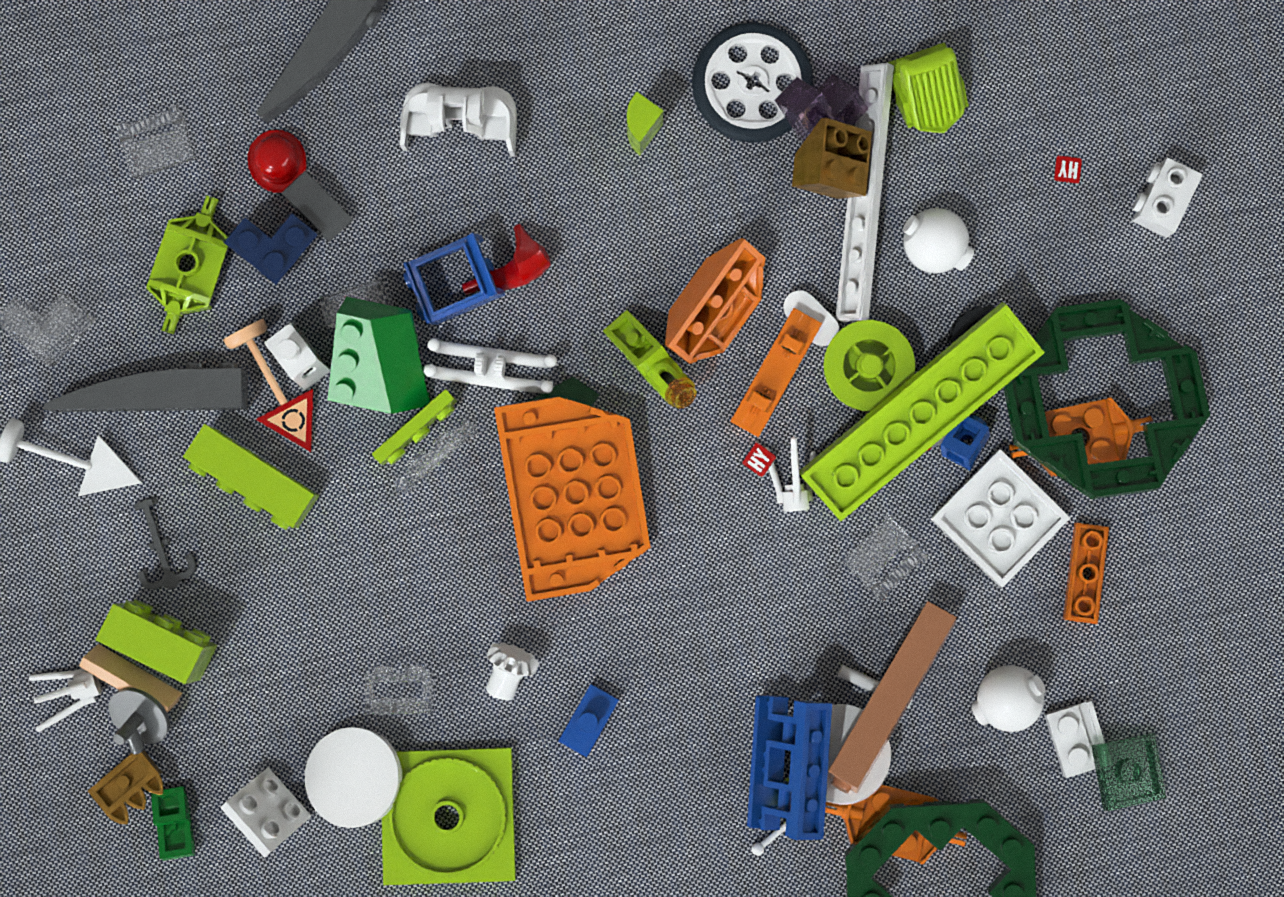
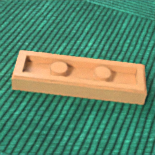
M100 644L89 651L82 658L79 665L82 669L118 690L136 688L150 694L160 702L167 713L178 703L182 692Z

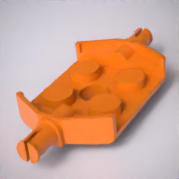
M1111 397L1045 411L1050 437L1069 435L1074 429H1081L1086 433L1085 450L1088 465L1126 460L1132 436L1136 432L1143 431L1144 425L1141 426L1140 424L1153 421L1151 416L1134 420L1129 419ZM1009 445V451L1020 449L1016 445ZM1023 450L1010 453L1012 459L1028 455ZM1042 465L1051 477L1058 476Z
M881 785L874 794L858 803L839 805L826 802L825 813L838 815L844 819L849 842L852 845L889 804L920 805L923 802L939 800L935 797ZM915 830L892 856L916 861L923 865L937 848ZM959 831L948 843L964 847L966 841L963 839H967V833Z

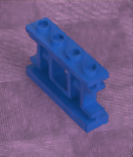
M757 695L755 700L747 826L749 828H760V830H780V820L785 818V836L794 840H821L824 837L832 703L794 700V713L791 715L788 714L789 697ZM785 750L791 751L789 781L783 780Z

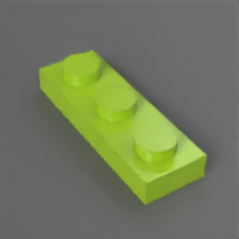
M445 389L372 453L373 457L382 465L388 462L391 465L395 464L406 454L404 448L410 442L414 441L416 444L430 433L428 427L435 420L438 419L442 422L455 411L453 405L457 400Z

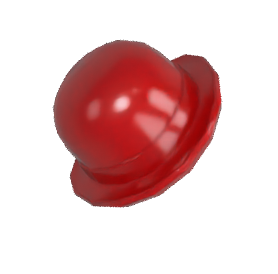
M268 130L257 136L250 145L247 155L248 169L253 179L263 189L273 193H281L301 173L306 171L307 167L306 152L301 142L293 134L283 130Z

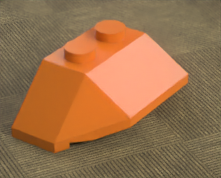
M743 238L707 257L668 311L665 345L689 364L723 353L762 299L763 267L765 266L766 257Z

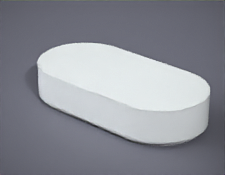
M794 291L786 297L783 305L786 317L788 318L793 308H796L821 322L822 325L812 343L818 346L829 345L832 338L839 332V325L836 319L806 291Z

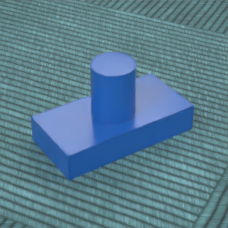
M591 683L558 742L587 758L619 699Z

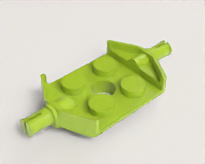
M205 195L201 212H197L195 216L168 220L146 286L147 290L165 307L164 311L167 312L161 331L174 335L182 314L212 309L210 302L228 250V246L223 243L227 235L213 222V215L219 202L214 197L211 198ZM185 255H193L196 261L194 268L191 271L182 272L179 267L180 259Z

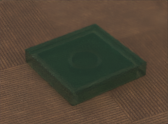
M1144 733L1091 745L1103 811H1113L1167 798L1155 733Z

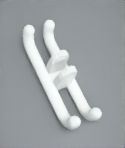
M436 338L430 339L427 343L428 348L433 352L475 359L474 371L428 364L424 367V374L430 378L540 394H548L553 390V384L549 380L539 381L505 376L506 363L552 368L557 364V359L552 354L539 355L447 342Z

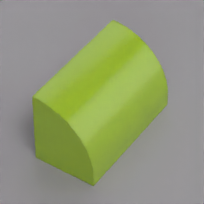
M636 92L627 108V136L631 147L638 155H641L663 126V110L639 92Z

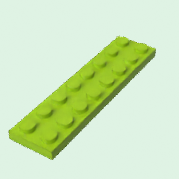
M1002 301L799 471V474L841 522L1045 352L1007 304Z

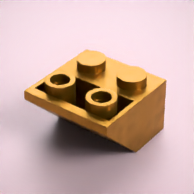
M821 118L795 153L792 187L836 199L866 196L872 132L829 118Z

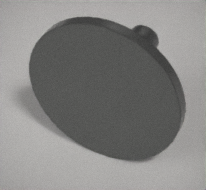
M123 688L111 697L108 710L113 723L119 729L113 735V741L116 744L123 745L127 741L131 753L139 754L144 750L143 744L158 743L167 735L170 727L169 717L164 707L153 696L136 688Z

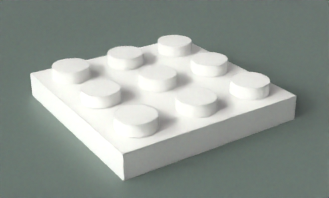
M998 449L930 519L1000 588H1003L1058 532L1070 517L1001 449Z

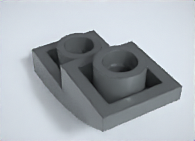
M306 171L301 173L281 192L292 206L328 242L353 220Z

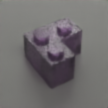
M833 74L818 89L796 77L774 100L798 138L803 142L821 118H829L853 126L868 110L858 90Z

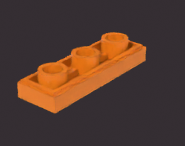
M1074 523L1063 620L1098 624L1109 527ZM1086 567L1091 571L1089 579H1085L1082 574Z

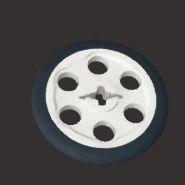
M756 22L731 26L712 37L700 51L692 76L693 97L699 112L707 123L722 135L733 140L749 143L772 140L784 135L795 127L807 111L814 87L812 67L807 54L800 44L785 31L769 24ZM735 46L742 47L746 51L747 57L743 62H733L729 58V50ZM767 47L774 48L779 54V59L772 64L765 63L761 58V51ZM718 73L727 75L730 79L729 86L722 90L716 89L711 82L713 76ZM754 75L758 76V83L761 87L754 86L752 89H748V82L744 77L752 78ZM783 75L791 77L794 81L793 89L787 92L779 90L776 86L777 78ZM733 101L741 102L745 107V113L739 118L731 117L727 112V105ZM765 102L774 104L777 108L776 116L771 119L762 117L759 113L760 105Z

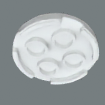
M845 704L832 705L828 770L864 711L863 709ZM889 740L858 793L852 790L848 794L840 791L831 785L833 779L827 777L826 802L849 805L863 801L874 794L883 784L891 763Z
M360 727L342 728L326 735L312 750L305 768V788L313 808L328 822L346 828L370 825L384 817L393 807V803L398 795L400 782L402 781L401 763L393 746L383 736Z

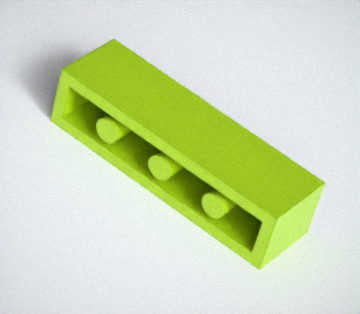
M204 424L183 455L185 459L191 462L188 468L203 477L207 473L218 479L215 484L216 486L231 495L234 491L245 497L243 500L245 505L257 512H260L263 508L273 515L270 520L285 530L289 526L299 528L320 496L211 425Z

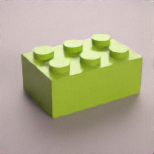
M126 600L125 603H115L112 605L95 639L96 641L183 684L201 680L218 646L210 641L212 636L199 629L193 628L192 631L180 627L182 621L167 614H164L163 617L151 612L152 606L139 600H134V602Z

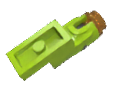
M628 310L603 330L608 339L625 355L630 364L670 406L684 409L693 403L697 396L694 382Z

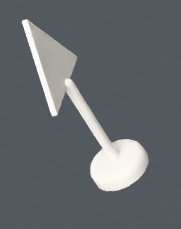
M13 417L9 419L0 438V462H11L16 456L18 449L21 448L86 469L78 496L142 483L100 435L97 436L89 462L23 441L24 424L19 419Z

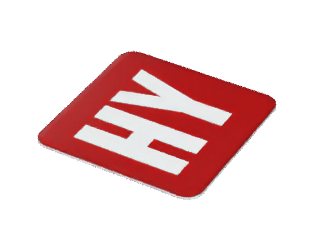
M1057 156L1054 180L1078 184L1080 182L1082 159Z
M755 443L742 463L758 476L763 477L775 461L776 456L759 443Z

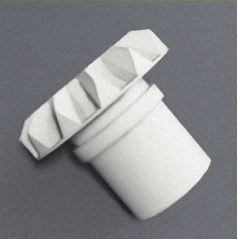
M505 642L492 644L487 652V658L493 663V671L486 686V691L498 699L512 700L520 680L524 676L534 675L539 662L533 654L527 653L524 648H518L514 644L508 645Z

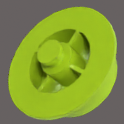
M862 320L847 325L832 338L824 356V375L830 390L842 403L856 410L872 411L915 375V357L910 343L898 329L882 321Z

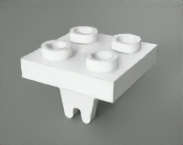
M269 767L220 807L264 858L311 817L310 813Z

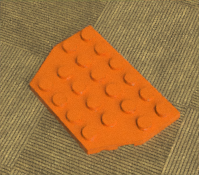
M560 396L494 407L527 602L592 591L605 579L651 548L630 418Z

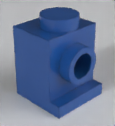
M970 415V417L964 419L947 433L940 444L942 456L970 471L974 461L990 437L987 423L975 415ZM964 439H971L973 442L969 446L962 441Z

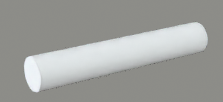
M845 665L841 666L837 676L873 693L880 681Z

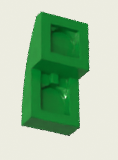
M185 787L164 789L162 795L151 793L153 824L157 826L159 859L166 861L195 856L193 828Z

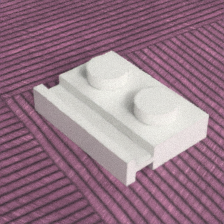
M1091 700L1044 714L1065 778L1112 764Z

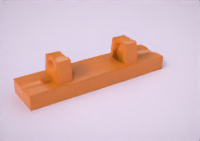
M793 308L732 417L731 423L759 438L822 325L821 322ZM783 347H786V348L790 349V350L793 351L794 353L788 351L787 349H785V348H783Z

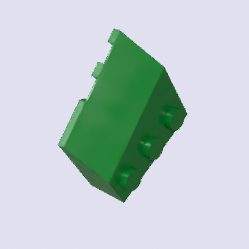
M346 296L336 316L327 401L389 414L422 408L431 402L430 393H427L426 375L424 374V366L421 365L419 343L410 309Z

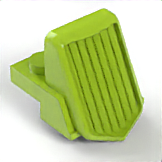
M945 42L887 62L894 66L892 89L896 95V104L907 128L914 126L919 131L945 133L963 116L965 108L969 106L965 84L959 73L957 57L952 48H947Z

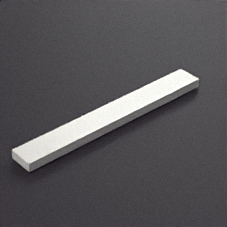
M889 63L861 66L855 127L871 131L872 137L866 196L848 198L835 318L839 322L869 320L894 66Z

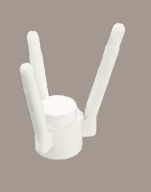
M792 437L791 466L793 484L785 485V491H783L774 462L769 468L776 490L777 504L783 503L784 512L809 510V501H813L812 488L807 482L806 486L800 484L797 438ZM811 451L809 462L816 457L815 451Z
M82 668L74 671L31 674L29 676L31 681L73 678V680L68 681V687L35 697V703L52 700L71 694L74 700L80 699L38 725L36 731L40 732L83 706L96 702L95 696L102 693L99 678Z

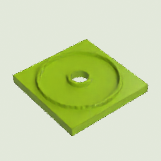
M512 747L396 751L401 763L402 781L400 782L398 795L393 803V807L381 818L383 885L515 881ZM450 805L458 811L459 821L454 828L444 829L437 824L435 813L439 807Z

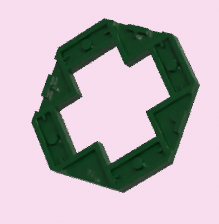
M1121 299L1056 307L1034 337V340L1045 353L1003 387L1014 445L1091 500L1158 490L1210 416L1197 352L1187 345L1182 346L1168 336L1169 333L1148 318L1146 320L1133 312L1130 309L1131 306ZM1123 334L1129 365L1161 360L1174 420L1150 423L1143 426L1148 457L1088 465L1082 433L1049 436L1038 377L1063 374L1069 370L1064 341Z
M969 799V802L954 803L950 801L923 802L920 805L889 804L844 852L846 897H894L889 890L872 876L916 830L941 851L962 827L1008 866L987 888L988 893L992 897H1036L1035 847L1028 837L984 799Z

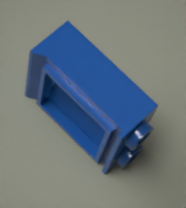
M471 233L453 243L403 263L406 270L403 274L405 283L411 291H414L418 301L415 303L416 311L421 320L426 321V324L438 325L505 296L503 289L496 288L490 273L494 271V266L489 258L484 257L479 243L484 242L482 235ZM464 249L481 292L436 311L419 268Z

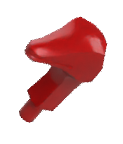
M521 224L514 226L516 248L513 259L505 266L490 272L496 288L503 289L504 291L531 283L541 277L551 266V260L545 248L537 243ZM476 278L462 283V288L466 295L480 291Z

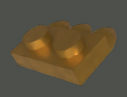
M145 750L139 754L131 753L91 787L88 793L112 821L119 824H128L129 815L125 804L127 803L133 808L144 810L146 808V797L143 789L153 794L162 795L163 781L160 776L162 771Z

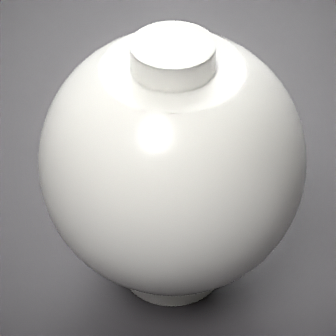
M942 208L924 210L916 216L912 215L903 227V232L905 233L903 243L906 255L911 263L922 271L936 274L947 272L952 268L962 271L973 258L974 249L968 245L969 234L967 227L958 215Z
M1005 665L995 668L983 678L979 685L977 700L972 702L973 714L976 720L983 726L991 724L993 727L1006 732L1024 730L1034 724L1042 713L1045 693L1044 683L1037 675L1034 676L1030 671L1019 666Z

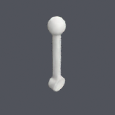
M786 821L780 826V830L772 832L761 843L753 844L751 848L752 853L757 856L762 855L764 848L786 830Z

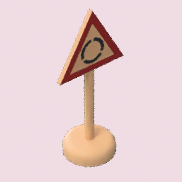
M264 318L224 338L223 341L229 349L247 344L281 405L255 420L311 452L313 389L289 402L287 401L254 341L256 337L262 335L267 330Z

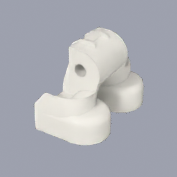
M428 82L411 88L405 96L400 114V146L403 151H408L409 135L437 137V132L445 131V123L448 128H453V120H462L464 132L475 134L479 139L506 141L510 157H515L517 109L512 96L503 88L495 86L484 88L445 87Z

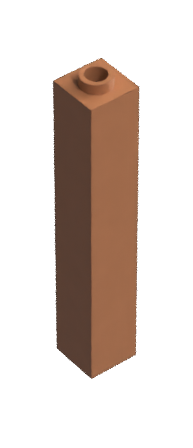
M927 601L828 770V777L833 779L831 785L846 794L850 790L855 793L859 792L954 628L957 617Z

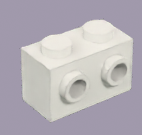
M1168 157L1159 165L1154 164L1146 177V181L1150 184L1145 194L1141 192L1133 204L1132 210L1136 213L1132 222L1166 238L1174 234L1203 174Z

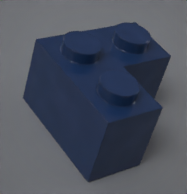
M290 212L270 237L243 216L223 240V243L277 285L318 234Z

